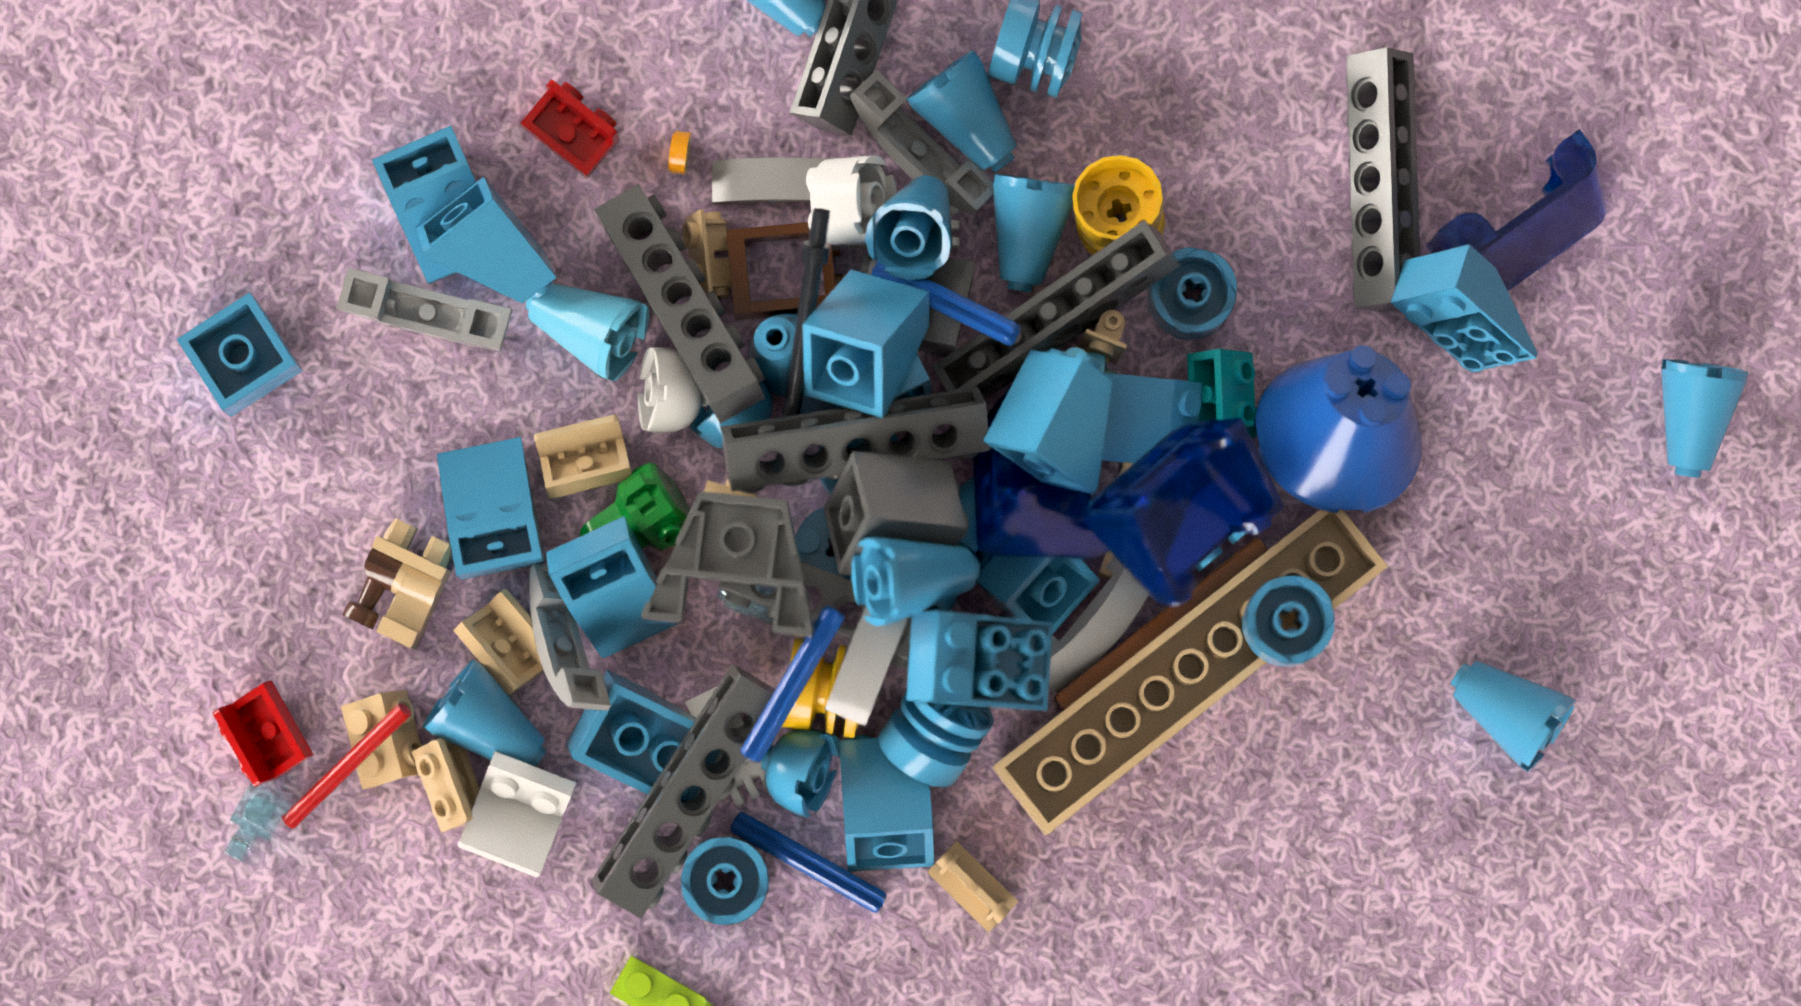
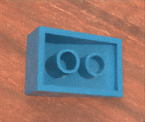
M1103 373L1112 380L1102 460L1194 469L1198 447L1197 434L1199 412L1202 403V383Z
M607 669L603 679L611 703L608 711L585 709L566 746L574 760L648 794L697 718L645 687ZM721 749L709 752L705 758V763L714 764ZM690 786L686 788L681 795V799H694L700 787Z

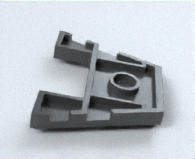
M699 491L675 541L674 550L656 581L658 583L649 602H646L643 608L641 618L644 620L683 624L690 578L777 587L772 632L774 634L814 638L815 631L787 500Z

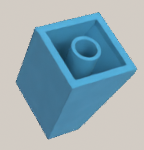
M482 177L416 228L423 252L429 259L522 304L530 297L534 300L544 295L551 288V281L557 278L546 252L485 177Z
M850 270L803 323L804 395L883 418L929 328V291Z
M1053 348L1050 349L1049 353L1030 350L983 442L1042 483L1095 494L1099 484L1112 380L1098 370L1100 364L1087 355L1077 353L1075 357H1070L1064 352Z
M858 735L849 740H839L848 872L933 866L934 847L930 785L914 779L894 765L880 748L878 738Z

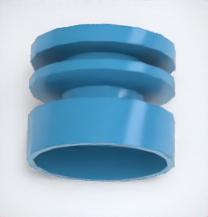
M1010 0L994 49L988 78L1015 85L1023 69H1028L1032 71L1030 91L1037 92L1042 75L1044 74L1051 77L1047 96L1057 99L1059 91L1071 76L1081 44V19L1083 12L1073 9L1067 27L1058 25L1063 6L1056 4L1048 20L1044 21L1039 19L1040 0Z
M906 691L900 702L901 708L894 710L878 736L880 748L894 765L914 779L936 787L946 788L952 786L969 763L971 758L970 752L978 749L983 737L991 729L994 723L991 710L988 707L906 701Z

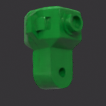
M649 462L646 465L635 468L629 477L618 484L615 502L587 521L581 528L579 537L625 516L642 549L649 545L664 551L668 547L676 545L675 541L690 512V508L674 480L655 463Z

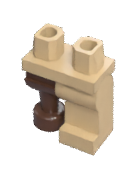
M395 519L385 532L383 538L376 536L371 546L372 549L365 560L364 568L367 578L358 602L349 601L342 615L373 630L379 618V614L373 611L383 592L388 590L396 595L376 632L416 650L442 594L445 583L452 572L447 569L451 560L452 550L450 544L431 536L422 557L408 551L418 529Z

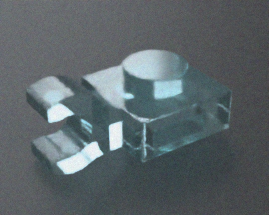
M250 783L230 818V821L241 827L229 842L224 853L244 862L258 836L270 842L290 803Z

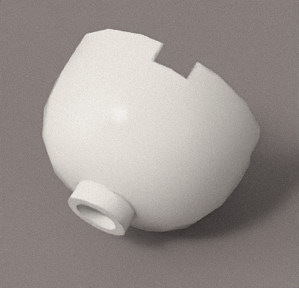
M649 347L643 357L639 379L645 380L644 394L638 393V412L641 428L647 430L646 432L671 433L688 427L697 418L700 406H707L706 399L676 349L668 347Z

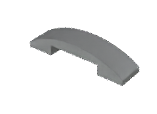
M878 70L873 72L852 92L850 98L871 135L888 156L912 179L924 175L936 177L945 184L948 190L949 204L972 215L993 195V181L970 159L961 166L901 108L907 98Z
M764 157L713 161L712 204L755 205V202L811 203V192L806 182L807 172L812 167H818L827 158Z
M352 268L347 270L336 308L340 311L393 327L496 351L502 350L513 311L507 307L471 298L466 300L394 282L390 278Z
M1133 533L1106 566L1107 569L1114 573L1113 576L1060 641L1052 635L1049 688L1055 692L1075 681L1112 648L1140 611L1155 583L1163 557Z
M534 563L530 568L529 578L530 613L537 652L545 675L556 695L568 707L608 711L611 703L601 670H591L589 668L577 622L567 609L549 576L548 565Z
M866 606L825 707L826 711L863 726L867 725L882 688V683L909 619L907 617L887 626L876 627L868 623L864 617L870 615Z

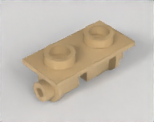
M700 209L685 218L686 222L682 229L683 243L689 250V260L692 258L695 260L706 280L700 284L704 293L708 294L713 291L718 299L727 298L730 296L729 289L732 288L729 258L715 259L714 252L728 250L726 220L721 218V212L704 213V209Z
M1116 310L1104 312L1093 331L1089 329L1085 331L1077 348H1081L1087 353H1101L1105 355L1107 365L1108 362L1116 364L1127 347V344L1119 342L1125 327L1124 316Z
M957 841L927 871L988 933L1019 902Z

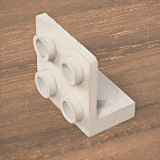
M495 751L471 810L473 819L466 823L458 846L532 876H540L576 782Z

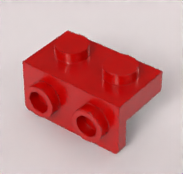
M551 79L546 85L547 91L521 121L520 125L588 179L618 143V131L614 128L617 123L602 109L597 108L593 112L581 102L584 99L583 95L572 85L564 81L560 86Z
M272 680L260 684L232 704L220 707L213 712L221 735L229 742L239 760L241 771L250 779L255 787L280 778L314 755Z

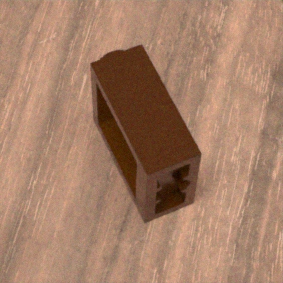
M808 222L726 230L733 308L736 321L769 318L783 313H798L800 297L751 302L745 243L809 237L810 233ZM830 245L828 262L826 265H822L825 295L818 296L816 308L843 279L842 273L834 274L832 257H841L840 245Z

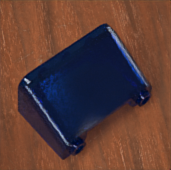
M1579 129L1563 140L1555 148L1554 153L1545 160L1550 167L1548 182L1541 189L1545 197L1497 231L1494 230L1488 220L1482 215L1474 212L1463 213L1440 228L1426 245L1431 254L1470 244L1497 269L1507 291H1510L1595 230L1604 221L1606 216V201L1596 152L1582 131Z
M1011 386L987 414L988 430ZM991 446L990 451L980 452L977 456L973 457L976 543L980 551L1002 557L1086 559L1099 558L1103 553L1110 551L1115 542L1116 531L1113 528L1111 518L1102 514L1093 518L1091 493L1042 483Z
M1231 418L1192 422L1171 431L1086 504L1081 514L1093 534L1158 604H1168L1169 607H1176L1187 602L1193 595L1192 591L1195 589L1197 582L1190 572L1233 533L1247 531L1248 534L1254 535L1266 530L1272 524L1271 519L1285 507L1242 419Z

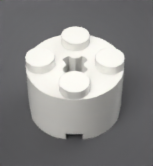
M873 155L826 159L818 167H812L808 170L806 182L811 192L812 212L814 208H824L831 211L826 239L828 244L866 243L865 235L871 216L881 205L897 193L893 175L885 176L880 166L887 165L881 157ZM812 212L810 213L808 219L809 229L811 226Z

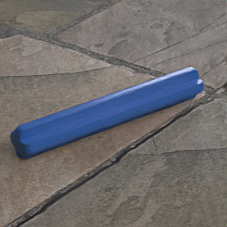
M879 261L876 262L872 270V276L929 291V307L1007 346L1013 345L1020 334L1021 328L1014 321L926 278L905 280L891 276L884 271L886 267Z
M829 605L824 606L813 624L814 638H805L743 744L741 753L746 758L757 763L761 762L845 619V615L840 610Z
M739 812L731 824L730 830L735 835L871 912L877 913L884 904L887 897L884 891L748 814Z

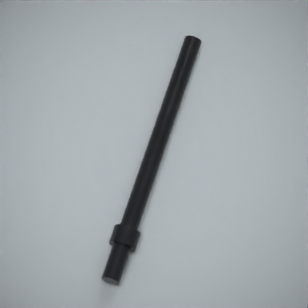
M824 208L813 209L809 239L803 243L801 260L805 262L782 417L798 415L801 412L804 392L803 323L816 309L822 265L827 264L830 249L826 239L831 211Z

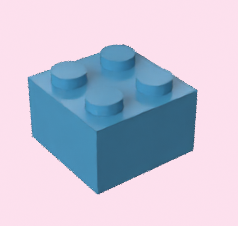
M250 292L177 338L178 343L222 411L230 417H233L303 372L262 306Z
M1030 515L1013 533L1010 539L980 571L979 578L976 580L979 586L1009 618L1052 622V634L1100 581L1064 538L1033 515Z

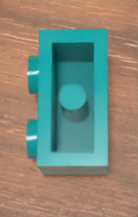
M1220 348L1187 354L1188 381L1202 383V403L1199 412L1197 440L1230 442L1257 438L1256 427H1254L1256 408L1253 353Z

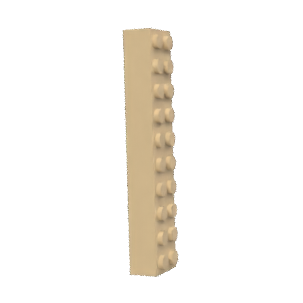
M1324 510L1317 511L992 767V770L1043 835L1047 836L1266 663L1251 650L1242 632V618L1245 606L1250 597L1261 586L1278 577L1302 576L1314 581L1324 589L1330 598L1334 610L1386 569L1388 565L1344 510H1339L1338 513ZM1290 611L1285 616L1279 613L1278 617L1283 621L1280 627L1283 630L1288 631L1290 628L1298 629V626L1294 624L1296 615Z

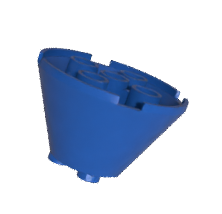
M1365 345L1356 346L1350 351L1304 361L1287 368L1277 375L1266 387L1256 408L1254 427H1256L1260 445L1257 450L1266 469L1277 483L1292 496L1312 507L1327 512L1338 513L1339 510H1362V513H1366L1390 504L1410 485L1418 471L1422 456V436L1410 395L1411 382L1409 378L1390 359Z

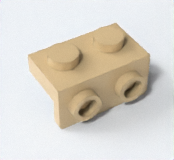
M616 414L555 428L534 435L549 500L618 483L632 474L625 440Z
M507 589L500 591L489 604L463 620L454 629L457 636L509 696L544 672L537 652L531 617Z
M406 690L379 693L341 706L351 748L370 732L398 703L404 704L411 712V716L357 767L362 790L419 775L411 751L421 747L422 744L420 743L414 720V709L409 701Z
M440 738L411 751L441 833L465 826L468 821L473 819L471 810L480 790L466 750Z

